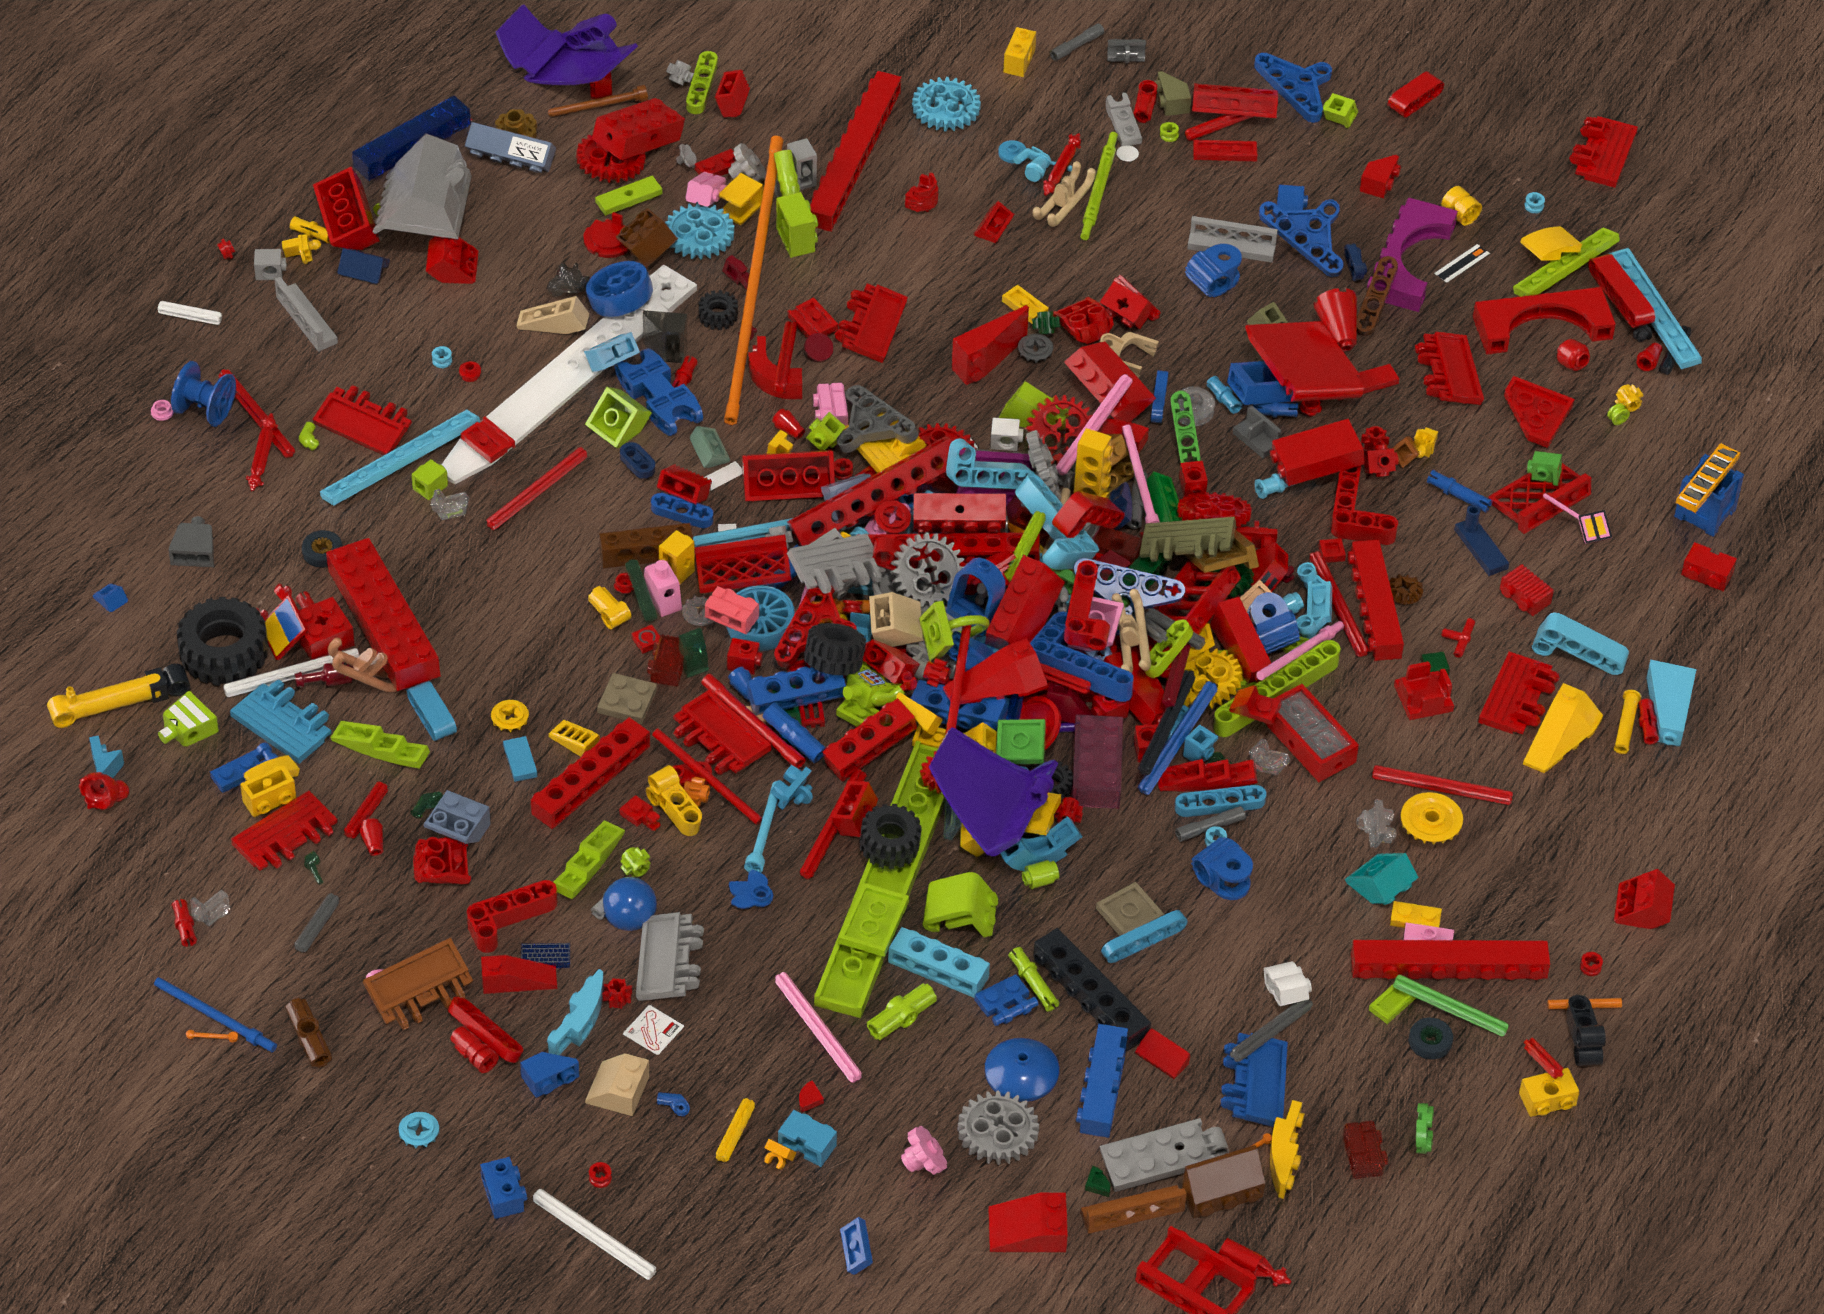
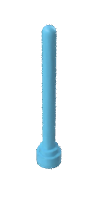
M777 781L773 782L771 790ZM771 790L754 850L747 856L744 868L748 872L753 869L761 873L765 865L762 854L778 801L771 793Z

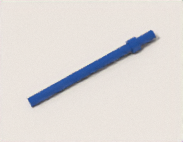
M160 977L155 980L154 986L244 1036L247 1042L254 1046L260 1045L270 1052L276 1050L277 1044L264 1037L263 1033L259 1030L246 1027Z

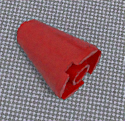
M1339 288L1320 294L1317 297V302L1313 304L1318 317L1343 352L1350 351L1357 343V296L1355 292L1347 288L1346 292H1340Z

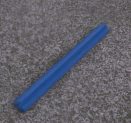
M1210 681L1205 683L1161 750L1151 774L1145 775L1138 785L1141 793L1145 795L1151 793L1185 741V738L1189 735L1217 692L1218 688L1215 683Z

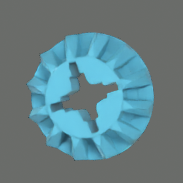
M426 1112L411 1113L404 1117L399 1124L400 1139H403L406 1145L411 1144L415 1148L420 1145L427 1147L431 1141L435 1142L436 1136L439 1134L438 1121L434 1116ZM421 1124L423 1131L417 1136L415 1131H417Z

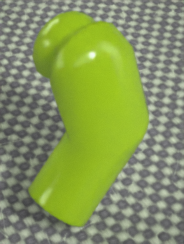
M306 422L299 435V442L305 448L308 447L310 450H315L319 445V441L313 435L316 426L312 422Z

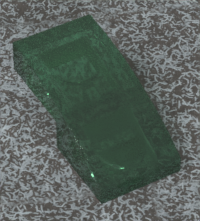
M697 628L679 635V651L683 655V668L687 678L708 671V656L702 629Z

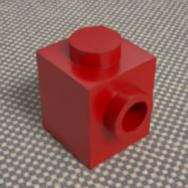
M732 638L727 654V670L733 671L736 668L744 667L745 670H749L750 674L755 675L757 666H761L763 660V653L760 652V643Z
M1101 694L1093 697L1092 716L1095 720H1099L1104 728L1128 717L1129 701L1120 702Z

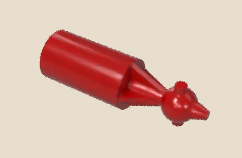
M1229 1238L1224 1241L1218 1254L1227 1256L1233 1263L1250 1270L1255 1276L1272 1277V1285L1274 1287L1282 1284L1290 1285L1292 1282L1287 1277L1286 1268L1282 1267L1281 1269L1274 1270L1263 1255Z

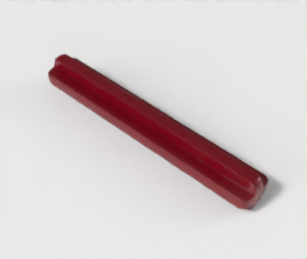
M1188 642L1172 661L1162 698V703L1165 704L1166 708L1176 704L1191 648Z

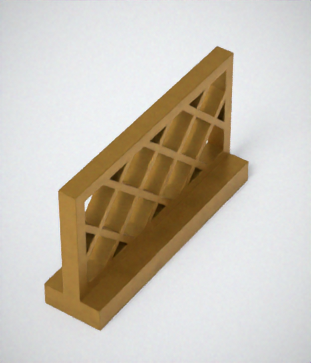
M1236 529L1233 546L1230 551L1220 552V548H1218L1216 557H1210L1208 549H1204L1202 558H1196L1195 554H1183L1204 573L1241 563L1245 564L1249 569L1259 567L1255 545Z

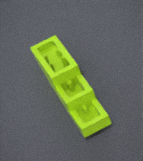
M341 721L330 737L332 741L370 757L419 769L430 753L427 745L408 743L404 736L384 733L381 726Z
M604 820L580 843L579 851L566 863L565 871L554 881L557 892L573 899L601 868L624 835L625 830Z

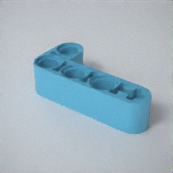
M955 439L950 444L946 474L958 486L1017 489L1029 473L1035 474L1026 465L1021 463L975 461L976 451L964 439ZM966 448L965 452L959 455L960 450ZM959 470H963L962 474L956 477V473ZM984 471L983 475L977 478L979 472ZM1002 472H1005L1003 478L998 479L999 475Z
M1550 613L1539 626L1532 645L1533 651L1538 655L1548 656L1558 647L1612 675L1623 673L1629 655V650L1625 646L1560 613Z

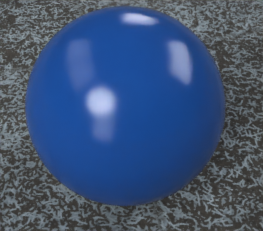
M624 877L614 881L607 888L603 896L605 917L611 925L618 929L627 931L641 929L643 923L656 913L657 899L653 889L645 881L635 877Z

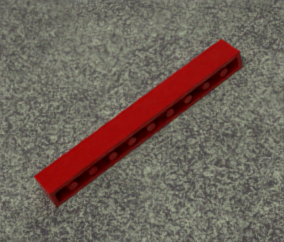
M877 71L875 77L870 79L868 91L863 93L861 105H857L854 119H850L847 133H843L841 137L840 147L835 148L833 160L828 162L826 174L821 176L819 188L813 192L810 207L812 215L815 214L818 221V227L815 228L832 232L901 93V76Z

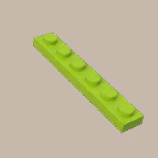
M1604 227L1580 242L1582 244L1580 252H1565L1561 255L1560 260L1551 261L1514 285V294L1521 297L1542 293L1589 262V259L1595 258L1619 242V234Z

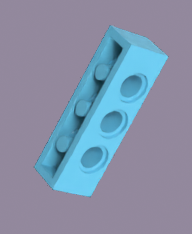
M901 927L889 947V963L975 998L976 993L982 990L989 978V962L980 957L964 953L958 948L942 944L936 939L920 935L914 930Z

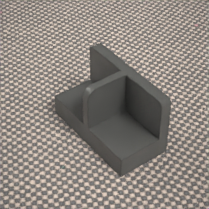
M1253 406L1247 408L1246 420L1233 427V434L1263 459L1270 455L1272 440L1281 438L1282 432L1280 428Z

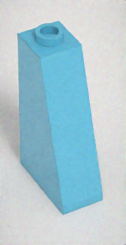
M1650 659L1647 684L1650 699L1653 701L1654 715L1657 717L1658 742L1680 747L1696 669Z

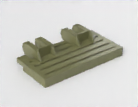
M1235 517L1147 523L1144 528L1140 557H1150L1151 561L1154 562L1158 560L1159 553H1163L1167 561L1172 559L1173 552H1175L1176 555L1195 554L1196 558H1202L1204 549H1208L1210 557H1216L1218 548H1220V552L1230 551L1233 546L1236 528Z

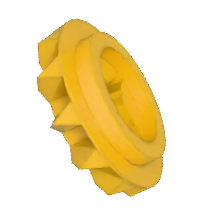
M517 700L501 701L491 711L493 724L498 726L501 731L508 729L511 733L513 729L520 730L522 725H527L529 711L523 703ZM514 713V718L511 717L509 720H506V716Z

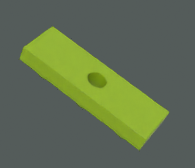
M650 176L595 197V202L606 216L663 193L661 186L655 178Z

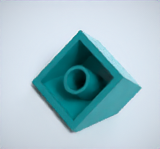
M1386 853L1375 855L1349 875L1345 881L1370 903L1386 905L1393 902L1399 892L1408 890L1412 886L1411 883L1419 877L1406 853Z

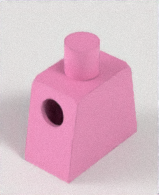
M659 560L655 564L645 567L643 588L659 615L663 617L682 610L679 581L668 562Z

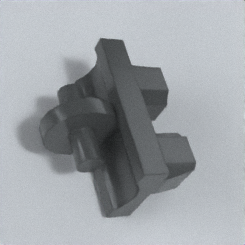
M1108 40L1107 61H1125V63H1129V61L1145 62L1146 40Z

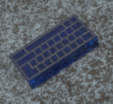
M521 943V959L553 965L556 968H570V943Z

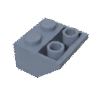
M860 474L821 487L824 500L826 501L871 477V475ZM875 489L871 493L872 500L877 499ZM859 499L852 502L851 509L853 511L859 509ZM835 510L832 513L833 520L837 521L840 518L841 513L839 510ZM865 515L859 518V522L854 526L848 528L844 526L839 530L843 531L867 523L870 521L872 516L867 517Z
M447 790L425 821L424 827L466 844L479 842L490 826L489 806Z

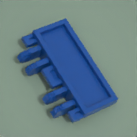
M1239 1033L1237 1044L1228 1043L1224 1045V1053L1230 1055L1234 1047L1253 1033L1250 1035ZM1271 1038L1240 1062H1236L1234 1058L1228 1055L1223 1058L1224 1066L1235 1070V1084L1225 1083L1221 1088L1222 1094L1227 1096L1221 1098L1222 1108L1232 1110V1117L1274 1127L1276 1117L1283 1119L1288 1042Z

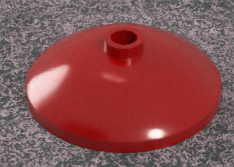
M1040 696L1025 698L1009 708L1007 720L1045 719L1046 750L1059 733L1061 713L1058 707L1048 698Z

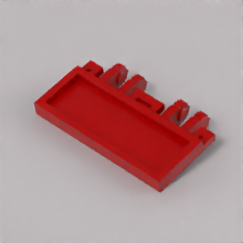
M1597 116V118L1586 117L1580 132L1581 135L1589 138L1587 144H1576L1573 147V153L1569 157L1570 162L1577 165L1575 174L1584 176V180L1616 188L1636 137L1638 126Z
M867 283L864 291L855 289L851 291V299L847 302V308L855 312L852 321L842 320L839 322V329L834 335L836 340L843 343L842 347L883 363L908 297L877 284L875 287Z
M1436 331L1434 334L1425 333L1423 336L1425 343H1418L1415 346V352L1419 354L1418 363L1432 367L1433 375L1429 374L1423 378L1424 385L1428 386L1426 388L1427 395L1438 397L1441 401L1481 405L1484 396L1467 335Z
M352 385L345 394V390L336 386L313 417V423L381 455H386L393 451L412 423L410 419L406 418L408 414L407 409L401 407L391 420L390 418L396 409V404L389 402L382 411L381 406L368 401L370 392L365 390L356 402L353 403L359 392V387Z
M1509 651L1482 709L1478 723L1513 734V732L1524 734L1527 725L1537 727L1541 722L1538 716H1542L1545 713L1544 706L1537 703L1541 692L1552 694L1556 688L1554 683L1560 679L1559 673L1552 671V665Z
M710 690L684 705L681 711L673 715V719L681 724L673 733L675 737L680 739L687 735L683 741L687 747L700 742L709 751H712L706 757L705 762L710 766L717 763L714 770L718 775L730 769L736 774L771 751V744Z
M308 790L231 838V842L241 855L253 867L256 866L259 871L268 866L266 859L275 868H279L282 862L276 853L280 852L287 860H292L295 857L292 851L307 842L305 835L317 844L320 842L321 837L315 829L318 827L325 835L330 836L333 834L331 826L336 824L338 819Z

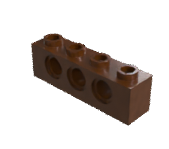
M690 523L599 533L603 569L659 561V546L676 530L684 535H688L693 540Z

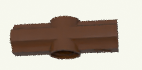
M295 998L285 1008L298 1035L299 1044L304 1048L312 1067L320 1068L326 1066L332 1060V1055L321 1034L319 1023L314 1018L306 999Z

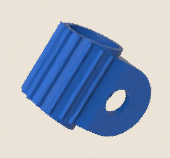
M1230 244L1214 245L1205 251L1197 252L1190 259L1187 267H1185L1186 276L1210 298L1220 296L1238 284L1240 274L1237 268L1241 264L1242 254L1238 248ZM1226 254L1230 257V259L1221 260L1218 256Z
M1266 592L1254 599L1247 613L1267 655L1300 640L1295 615L1292 610L1288 609L1286 602L1281 596ZM1262 610H1268L1272 617H1266Z
M1220 837L1191 859L1192 869L1198 880L1219 897L1227 900H1238L1249 892V877L1253 870V862L1250 856L1232 839ZM1224 882L1238 883V885L1230 888Z

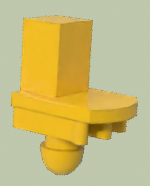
M307 234L282 241V248L286 258L301 255L304 264L313 261L312 250H317L321 247L319 240L313 239L309 241Z
M1427 427L1425 430L1418 429L1416 431L1414 443L1420 453L1417 458H1422L1423 456L1430 457L1433 454L1438 431Z

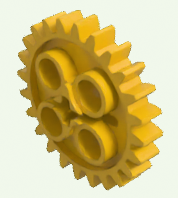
M1216 648L1212 653L1208 649L1204 653H1200L1188 660L1185 670H1192L1196 678L1183 705L1189 706L1192 704L1208 681L1215 683L1218 688L1208 704L1211 709L1216 702L1222 705L1223 699L1229 701V694L1236 695V688H1241L1240 682L1243 681V673L1238 659H1234L1233 654L1227 656L1225 650L1219 654Z

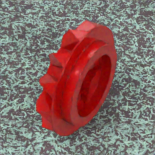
M886 501L877 507L874 522L886 534H898L902 531L905 532L910 525L911 514L909 509L901 502ZM896 512V520H894V522L890 524L889 517H891V515H893V513Z

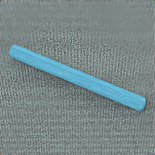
M793 518L694 536V547L762 538L769 534V528L786 525V531H790L787 521ZM815 521L811 528L821 527L820 521Z

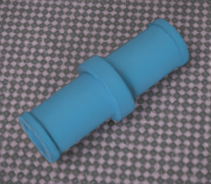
M1217 376L1208 379L1206 386L1216 395L1217 401L1223 403L1232 414L1239 412L1243 404L1233 395L1232 389L1225 386Z

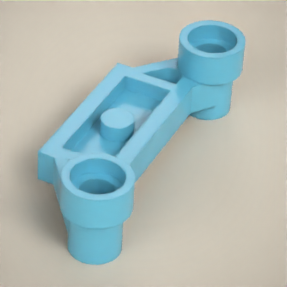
M1306 562L1298 567L1297 573L1305 588L1308 589L1307 615L1298 617L1296 621L1302 637L1311 639L1316 636V633L1327 622L1332 620V585L1330 581L1326 582L1317 575L1314 564Z

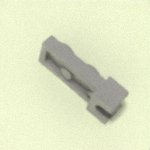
M1123 93V100L1120 102L1115 101L1111 95H1108L1106 98V110L1118 134L1121 147L1141 144L1142 136L1130 107L1131 103L1128 95Z

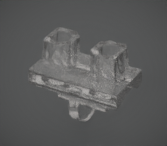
M1378 799L1374 801L1375 805L1372 809L1362 811V815L1356 819L1357 827L1364 830L1365 833H1369L1370 847L1377 848L1381 842L1391 844L1396 838V829L1386 827V825H1390L1393 821V810L1384 808L1383 800Z

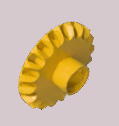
M1427 792L1417 794L1405 802L1401 810V821L1403 828L1407 830V834H1412L1415 840L1421 839L1423 843L1430 841L1433 845L1436 842L1444 844L1446 840L1452 841L1453 837L1459 834L1463 824V814L1460 807L1449 797Z

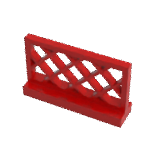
M1194 83L1192 111L1276 118L1278 90Z
M1562 463V472L1558 486L1553 485V482H1530L1532 480V473H1527L1488 496V499L1493 500L1492 506L1518 523V530L1525 534L1564 511L1545 499L1543 494L1551 496L1569 508L1591 495V477L1586 473L1580 476ZM1563 479L1573 480L1569 483H1562ZM1517 488H1527V492H1514V490ZM1530 489H1543V493L1530 492ZM1546 489H1557L1552 493H1546ZM1510 498V502H1500L1499 499ZM1513 498L1526 499V502H1513ZM1529 499H1540L1535 503H1529ZM1512 509H1523V510L1520 511V512H1518V514H1517V513L1514 512Z
M785 534L694 547L700 594L714 592L717 586L723 589H736L792 581ZM766 563L771 565L768 570L761 567ZM743 566L749 569L745 573H742L738 570H740ZM778 569L786 572L783 574H774V572ZM720 570L726 572L723 576L716 575ZM755 572L761 574L759 577H751ZM731 576L738 577V579L734 581L728 580ZM709 579L716 581L713 584L704 585Z

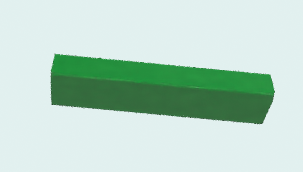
M1153 471L1147 479V486L1155 514L1158 515L1159 521H1182V517H1178L1177 513L1179 499L1172 478Z

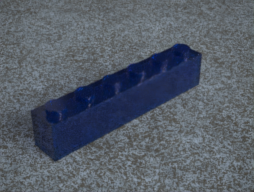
M454 95L352 152L353 167L370 181L395 167V164L425 134L444 140L471 125L470 109Z

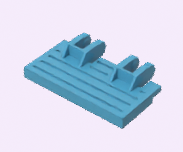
M281 680L273 682L269 687L261 684L232 708L230 715L300 764L324 743V739L332 733L328 727L323 725L327 722L329 714L323 710L313 717L319 708L316 704L311 703L302 710L289 702L293 698L295 691L291 687L282 691L284 683Z

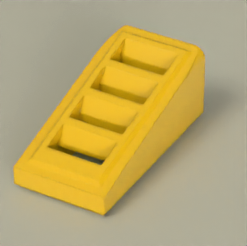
M901 692L898 693L896 697L915 716V720L929 734L934 735L942 723V719Z
M566 720L561 721L548 734L551 739L580 757L585 751L593 748L600 740V735ZM564 728L566 729L563 734H559Z

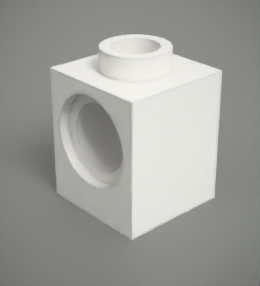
M993 418L991 449L1017 451L1018 442H1023V429H1019L1020 420Z

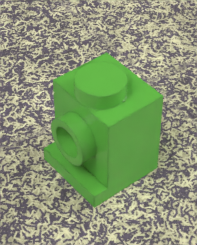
M1535 451L1533 460L1528 461L1527 473H1532V480L1553 482V485L1558 486L1562 472V454Z

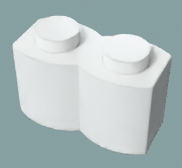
M1293 961L1264 968L1266 987L1274 995L1276 1002L1280 1006L1309 1000V993L1312 992L1310 980L1304 977L1301 967H1297Z

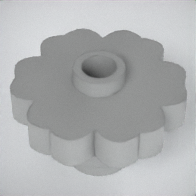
M740 143L734 148L733 154L736 161L728 169L729 174L735 179L742 173L761 183L766 178L764 166L751 149H748L745 144Z

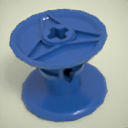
M189 361L181 369L174 383L171 396L172 410L174 413L181 414L193 402L198 403V407L206 406L207 421L212 427H217L224 421L232 407L236 391L235 377L233 374H225L219 378L215 385H212L208 380L200 381V366L196 361Z

